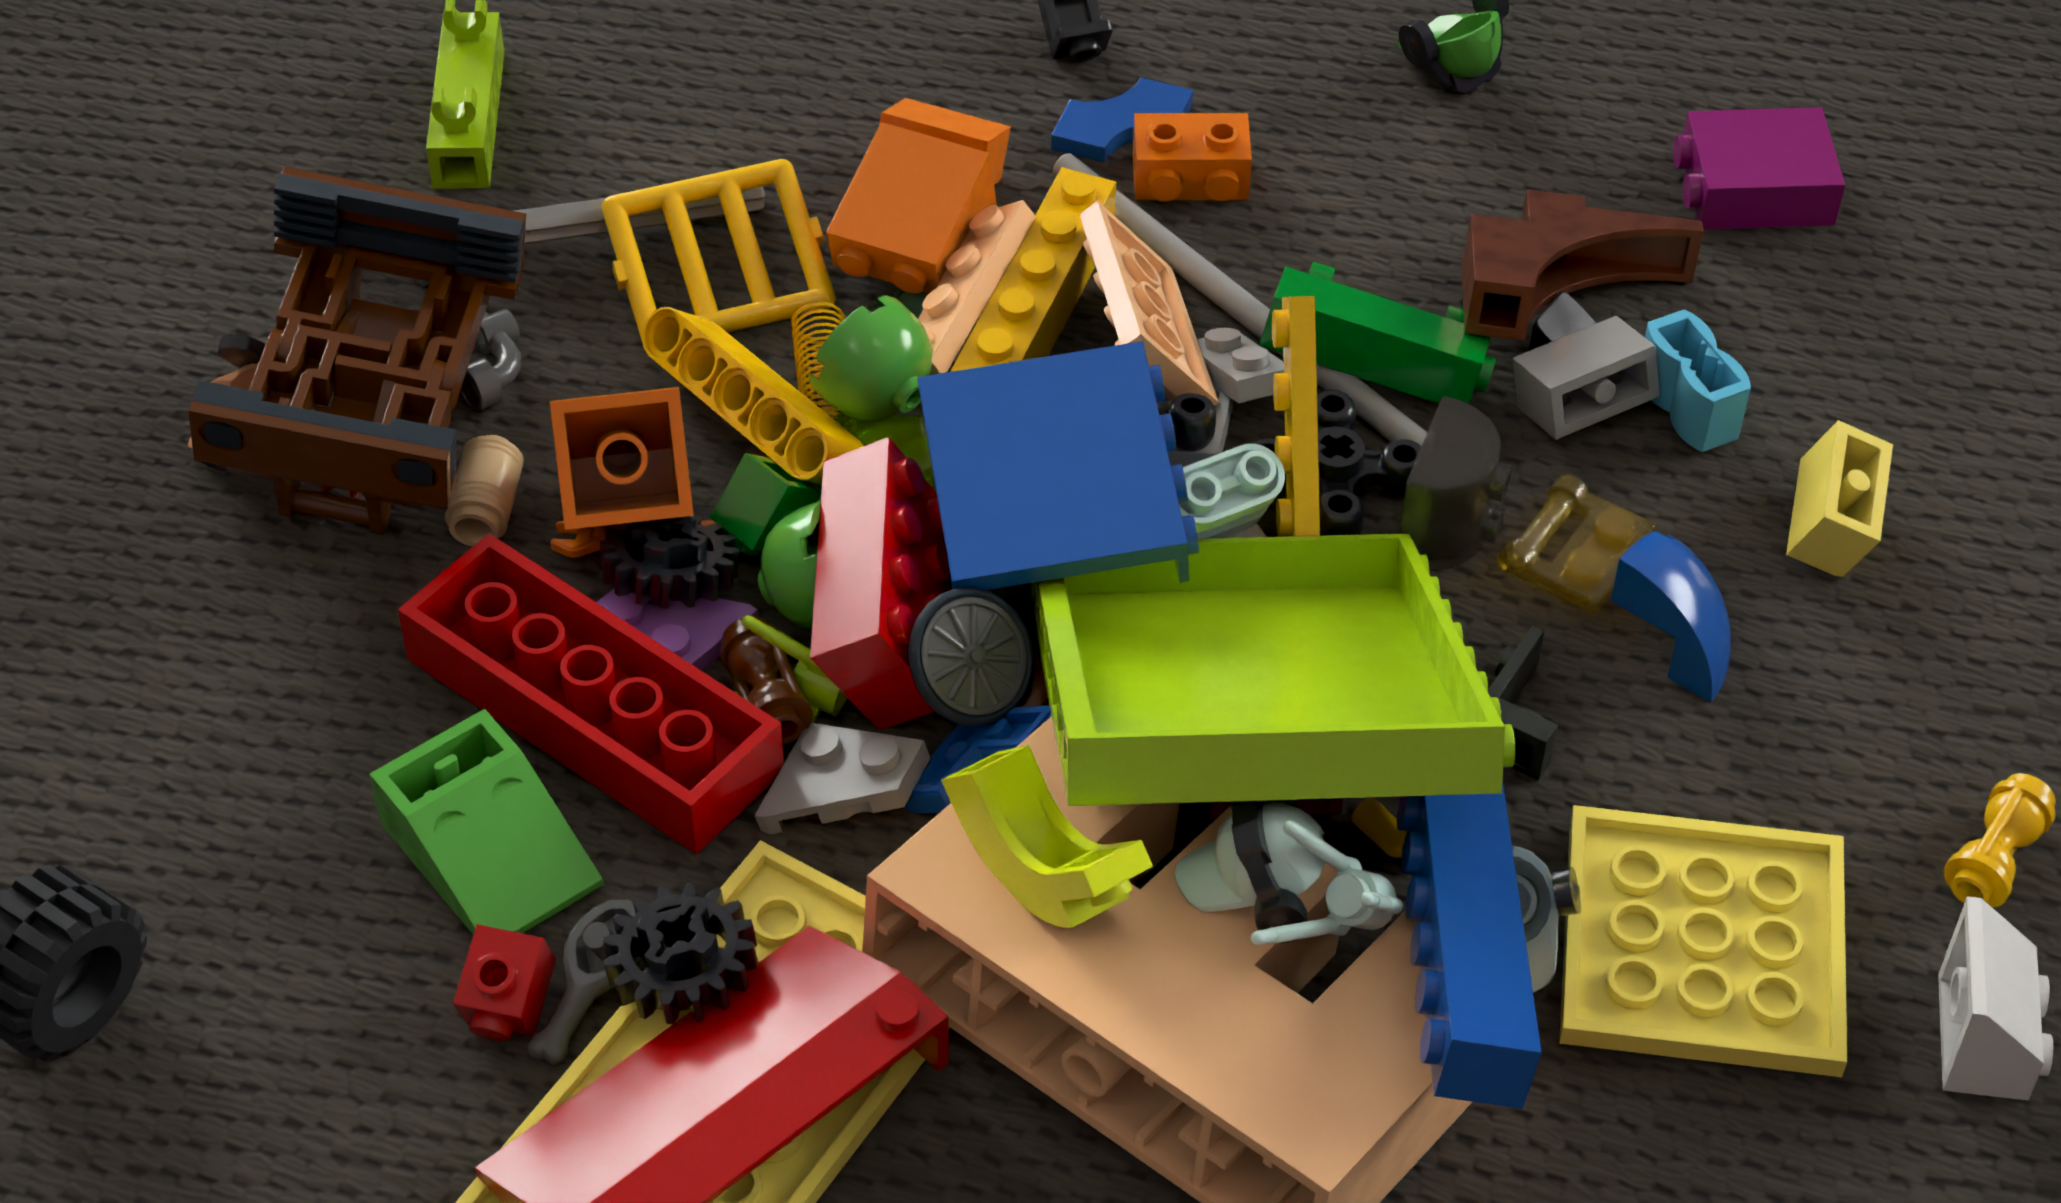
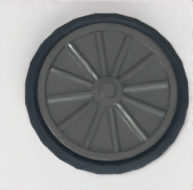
M956 588L937 596L925 606L916 618L910 634L908 648L910 672L917 690L925 702L938 715L953 723L965 726H988L1007 717V714L1014 707L1019 706L1026 696L1032 681L1034 667L1033 647L1026 626L1017 612L1007 602L988 591L976 588Z

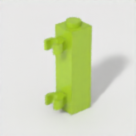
M445 0L426 144L432 189L490 188L504 46L499 12H488L486 0H476L475 12L463 13L456 9L455 0Z

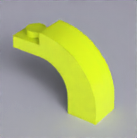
M1030 745L998 751L941 779L964 831L985 865L1024 908L1047 923L1062 928H1073L1130 898L1129 892L1133 890L1129 879L1153 867L1142 840L1103 845L1095 843L1082 835L1068 821L1053 799Z

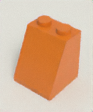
M881 122L826 231L833 266L839 267L847 274L855 277L870 276L893 283L908 293L917 294L924 292L929 294L937 287L945 274L947 260L960 248L969 233V223L972 218L982 209L990 205H997L990 153Z
M679 387L550 401L565 530L694 516Z

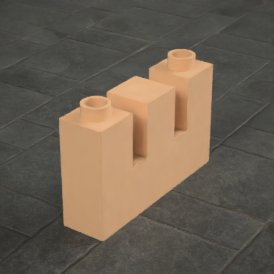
M1052 716L1017 747L1030 745L1046 785L1059 809L1068 821L1086 838L1103 845L1135 840L1143 841L1153 867L1129 879L1133 888L1129 892L1130 898L1073 928H1062L1041 920L1024 908L985 865L964 831L951 803L867 875L863 953L901 971L948 1015L950 1028L1201 1203H1380L1472 1103L1471 1101L1434 1096L1431 1064L1421 1063L1420 1042L1426 1015L1416 1013L1415 993L1421 966L1411 964L1410 948L1416 920L1407 919L1406 911H1404L1314 1003H1311L1299 995L1298 992L1335 955L1339 936L1327 934L1304 938L1286 944L1255 945L1251 941L1252 933L1258 931L1255 923L1254 906L1225 911L1203 912L1187 901L1177 884L1175 876L1176 865L1190 852L1217 839L1222 823L1232 813L1231 806L1142 889H1138L1135 885L1173 848L1180 803L1068 806ZM1325 862L1319 878L1306 891L1297 895L1307 909L1308 921L1324 919L1330 914L1326 902V891L1333 878L1337 876L1336 868Z

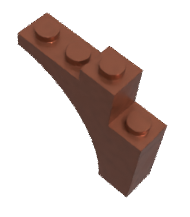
M1528 189L1526 191L1521 220L1471 214L1461 265L1465 333L1525 341L1528 324L1534 315L1545 305L1552 302L1561 291L1568 294L1586 287L1624 281L1649 280L1692 283L1704 233L1702 221L1586 207L1584 196Z

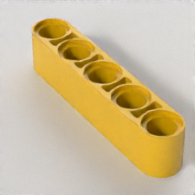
M661 307L654 311L647 319L643 329L642 343L648 356L792 477L822 486L824 461L863 447L860 440L716 323L671 307Z

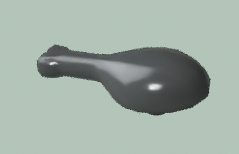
M608 900L593 907L579 919L570 931L564 945L563 956L566 977L565 993L545 1028L536 1033L528 1044L527 1049L530 1057L533 1059L546 1060L548 1064L553 1066L563 1064L568 1056L570 1039L595 1000L615 987L609 985L603 962L607 958L603 940L605 936L616 935L613 918L616 914L630 917L635 915L631 900ZM638 956L636 960L637 967L639 966L642 958Z

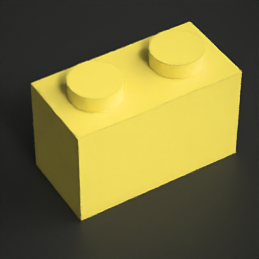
M1839 420L1800 459L1786 555L1834 576L1844 577L1881 541L1893 444Z

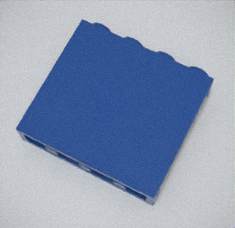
M1143 341L917 377L953 589L976 588L990 590L1175 560L1180 583L1189 581L1188 555L1199 553L1196 524L1193 515L1181 516L1179 503L1188 501L1185 475L1182 464L1170 465L1168 453L1176 451L1171 414L1159 415L1157 403L1165 402L1160 365L1148 366Z

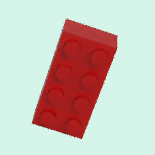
M890 437L829 459L823 463L810 659L877 729H886L935 712L917 690L911 675L908 657L909 640L916 618L925 606L940 594L951 590V576L936 491L924 478L918 463L911 457L907 458Z

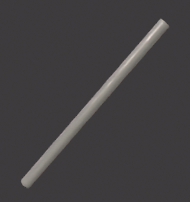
M1071 153L1062 155L1056 161L1052 171L1055 178L1061 167L1100 177ZM1116 189L1115 217L1171 266L1174 272L1261 340L1270 309ZM1316 364L1317 385L1324 390L1333 389L1346 393L1354 402L1356 415L1389 442L1400 439L1412 440L1425 450L1427 457L1434 452L1437 440L1359 378Z

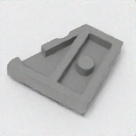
M811 723L809 728L802 731L755 814L760 830L768 834L781 833L782 820L818 813L821 823L825 824L848 819L860 812L878 813L905 807L912 794V790L930 760L925 741Z

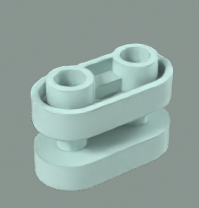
M1244 444L1183 467L1188 501L1179 503L1181 516H1194L1198 539L1225 538L1254 526L1283 488L1285 471L1280 459L1274 452L1264 446Z

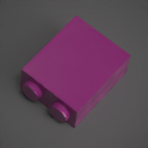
M1822 107L1687 111L1683 135H1676L1674 138L1673 160L1675 168L1684 169L1685 172L1683 182L1685 207L1694 208L1697 220L1702 221L1703 229L1823 226L1836 224L1845 189V181Z

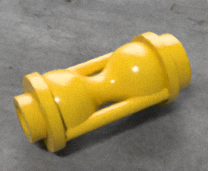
M2019 773L2009 776L2007 780L2000 781L1994 786L1988 796V804L1984 814V823L1987 831L1983 838L1969 841L1950 857L1944 867L1945 881L1953 894L1961 902L1965 903L1967 897L1982 898L1992 908L1999 907L2005 903L2012 891V883L2016 872L2013 854L2017 848L2027 847L2034 843L2042 834L2049 830L2055 820L2056 813L2054 807L2056 798L2051 788L2045 782L2032 775Z

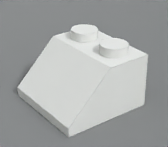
M1967 897L1938 974L1943 1091L2029 1100L2039 1075H2049L2053 1060V1038L2051 1034L2042 1033L2041 1018L2046 1015L2049 1003V979L2047 976L2038 975L2037 947L1982 898Z

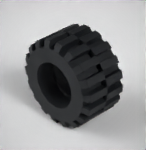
M60 864L56 868L50 865L40 867L32 875L26 873L15 880L7 891L3 890L0 893V1039L34 1061L39 1058L43 1062L53 1061L60 1054L65 1057L76 1051L83 1042H88L118 1012V1008L128 997L134 986L133 982L141 970L144 960L141 955L147 946V934L143 932L145 923L142 916L137 914L134 908L68 866Z

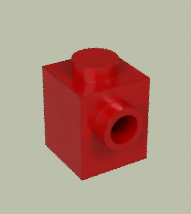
M477 924L453 1005L466 1023H470L469 1030L476 1035L496 1041H509L512 1033L533 1037L557 959L542 937Z

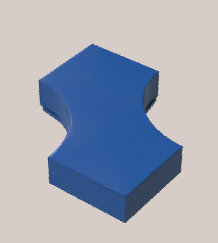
M1140 77L1130 90L1111 99L1093 102L1069 100L1051 134V150L1071 153L1075 156L1104 163L1113 151L1133 141L1134 113H1189L1193 102V90Z

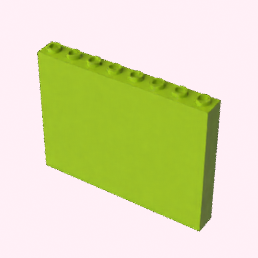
M1409 533L1198 539L1199 553L1188 555L1189 581L1180 583L1175 560L1031 583V606L1068 806L1502 794L1503 768L1513 767L1515 737L1511 724L1503 723L1498 697H1490L1486 673L1484 671H1477L1473 647L1464 645L1461 623L1452 621L1449 599L1441 598L1438 577L1430 576L1427 555L1419 554Z

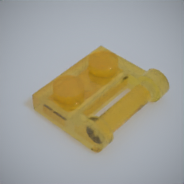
M1562 475L1557 478L1549 489L1548 502L1518 540H1512L1507 543L1499 554L1497 562L1504 573L1596 617L1612 595L1619 558L1641 538L1654 532L1656 523L1590 493L1586 485L1575 476ZM1569 514L1583 521L1552 563L1539 558V553Z

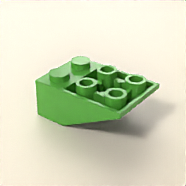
M486 709L479 711L369 774L380 824L473 935L477 924L523 934L604 885L603 878L522 750Z

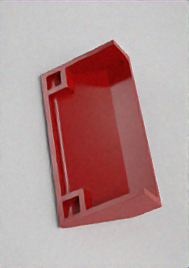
M808 926L758 963L757 969L746 971L749 983L746 992L730 988L727 990L730 1007L723 1010L711 1002L703 1006L704 1019L698 1022L695 1021L689 1012L674 1023V1025H671L475 1167L476 1176L502 1203H710L912 1049L916 1050L937 1071L948 1065V1015L901 971Z

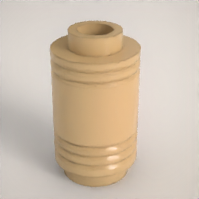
M486 435L474 437L463 446L457 468V481L449 507L446 509L445 520L451 535L459 542L473 547L489 533L499 539L505 534L508 527L524 459L520 450L501 436Z

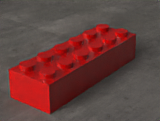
M490 533L398 609L407 660L481 710L486 709L493 718L695 855L774 782L784 765L780 721Z

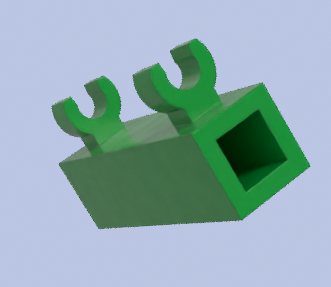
M1313 261L1309 274L1285 266L1271 304L1259 346L1283 353V348H1274L1272 341L1273 310H1282V297L1315 296L1316 364L1464 412L1467 411L1474 390L1486 392L1496 362V358L1486 356L1491 336L1466 334L1464 328V309L1449 305L1446 317H1442L1333 282L1332 279L1336 268Z

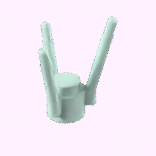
M1287 821L1283 826V830L1287 835L1336 868L1337 876L1333 878L1326 891V902L1330 914L1324 919L1255 931L1251 935V941L1255 945H1264L1327 934L1344 936L1351 927L1375 930L1386 925L1394 914L1400 913L1403 909V903L1397 898L1395 888L1388 879L1380 874L1363 871L1357 858L1345 856L1306 828L1301 827L1294 821Z

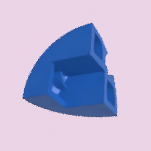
M1657 531L1651 532L1637 541L1619 558L1610 601L1676 638L1667 678L1711 703L1725 681L1731 653V630L1722 594L1706 566L1693 551L1670 534L1666 537Z

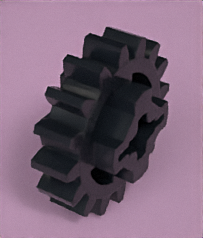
M699 515L621 524V529L608 528L606 530V540L600 541L599 570L602 571V582L604 584H615L614 594L617 596H624L630 593L636 594L635 604L639 605L650 603L659 605L662 609H668L672 601H681L688 608L695 607V601L701 597L714 602L718 600V590L731 591L733 588V578H738L739 549L735 548L736 538L734 535H722L723 525L719 523L703 526L702 516Z
M687 883L682 891V895L672 896L669 889L664 885L658 887V901L649 904L645 899L638 896L632 900L635 910L633 917L615 915L613 923L616 935L604 937L603 945L607 958L603 962L609 985L615 986L619 1003L625 1006L636 1002L640 1018L647 1019L656 1009H661L664 1011L666 1024L674 1025L680 1011L690 1010L691 1016L698 1022L704 1019L703 1006L711 1002L723 1010L730 1007L727 995L729 988L744 992L748 989L749 983L746 971L757 969L758 966L755 950L757 942L751 919H745L742 904L738 900L724 905L721 889L715 887L703 898L697 896L694 883ZM717 934L726 942L724 949L718 947ZM637 956L644 960V971H641L636 965Z

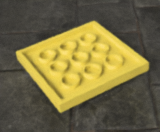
M1573 805L1569 829L1568 868L1573 867L1580 887L1581 913L1565 916L1559 1044L1842 1077L1847 1064L1844 836Z

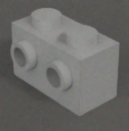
M1617 315L1512 358L1518 408L1555 440L1660 397L1656 345Z

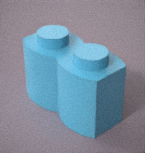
M1683 309L1649 321L1645 338L1656 345L1660 397L1651 401L1660 408L1670 412L1671 423L1678 435L1690 446L1701 452L1739 439L1751 389L1749 377L1743 367L1729 354L1717 349L1716 339L1710 328L1700 318Z

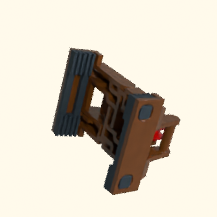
M284 166L274 188V194H276L274 198V205H276L274 209V215L276 216L274 220V226H276L274 230V237H276L274 241V254L299 259L276 316V329L273 328L268 336L249 390L199 380L188 410L194 460L225 466L231 473L273 480L279 515L294 517L296 512L367 525L370 526L371 533L384 535L390 518L391 503L421 509L422 505L444 509L449 507L457 481V472H455L457 468L455 455L456 430L448 428L451 421V410L455 408L490 295L511 300L515 299L523 272L527 214ZM362 268L430 281L420 311L360 300ZM333 392H334V397H333V400H332V402H331L330 407H325V406H329V403H330V401H331V398H332V395H333ZM300 481L322 485L323 492L301 488ZM333 487L349 490L350 497L330 494L329 492ZM359 492L363 494L365 500L356 499Z

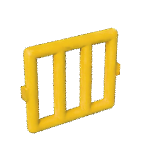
M786 159L773 160L608 196L602 202L603 216L617 261H613V273L618 289H626L641 341L645 323L657 308L628 216L658 209L663 210L695 316L710 320L729 333L791 319L796 310L811 302L823 301L835 305L836 296L819 245H823L824 236L817 216L810 218L793 165ZM775 184L809 288L808 291L775 298L741 192ZM713 197H719L752 300L750 304L719 311L685 206L686 203ZM823 305L813 306L811 308L804 310L798 317L812 310H829L832 307Z

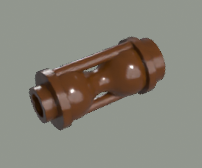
M753 616L754 618L758 619L767 626H771L772 628L779 631L775 626L769 624V622L764 618ZM740 618L731 623L723 633L720 646V657L723 665L729 671L738 695L781 722L783 745L789 744L798 739L803 730L809 728L813 718L812 709L806 697L803 696L787 654L744 627L742 624L743 618Z

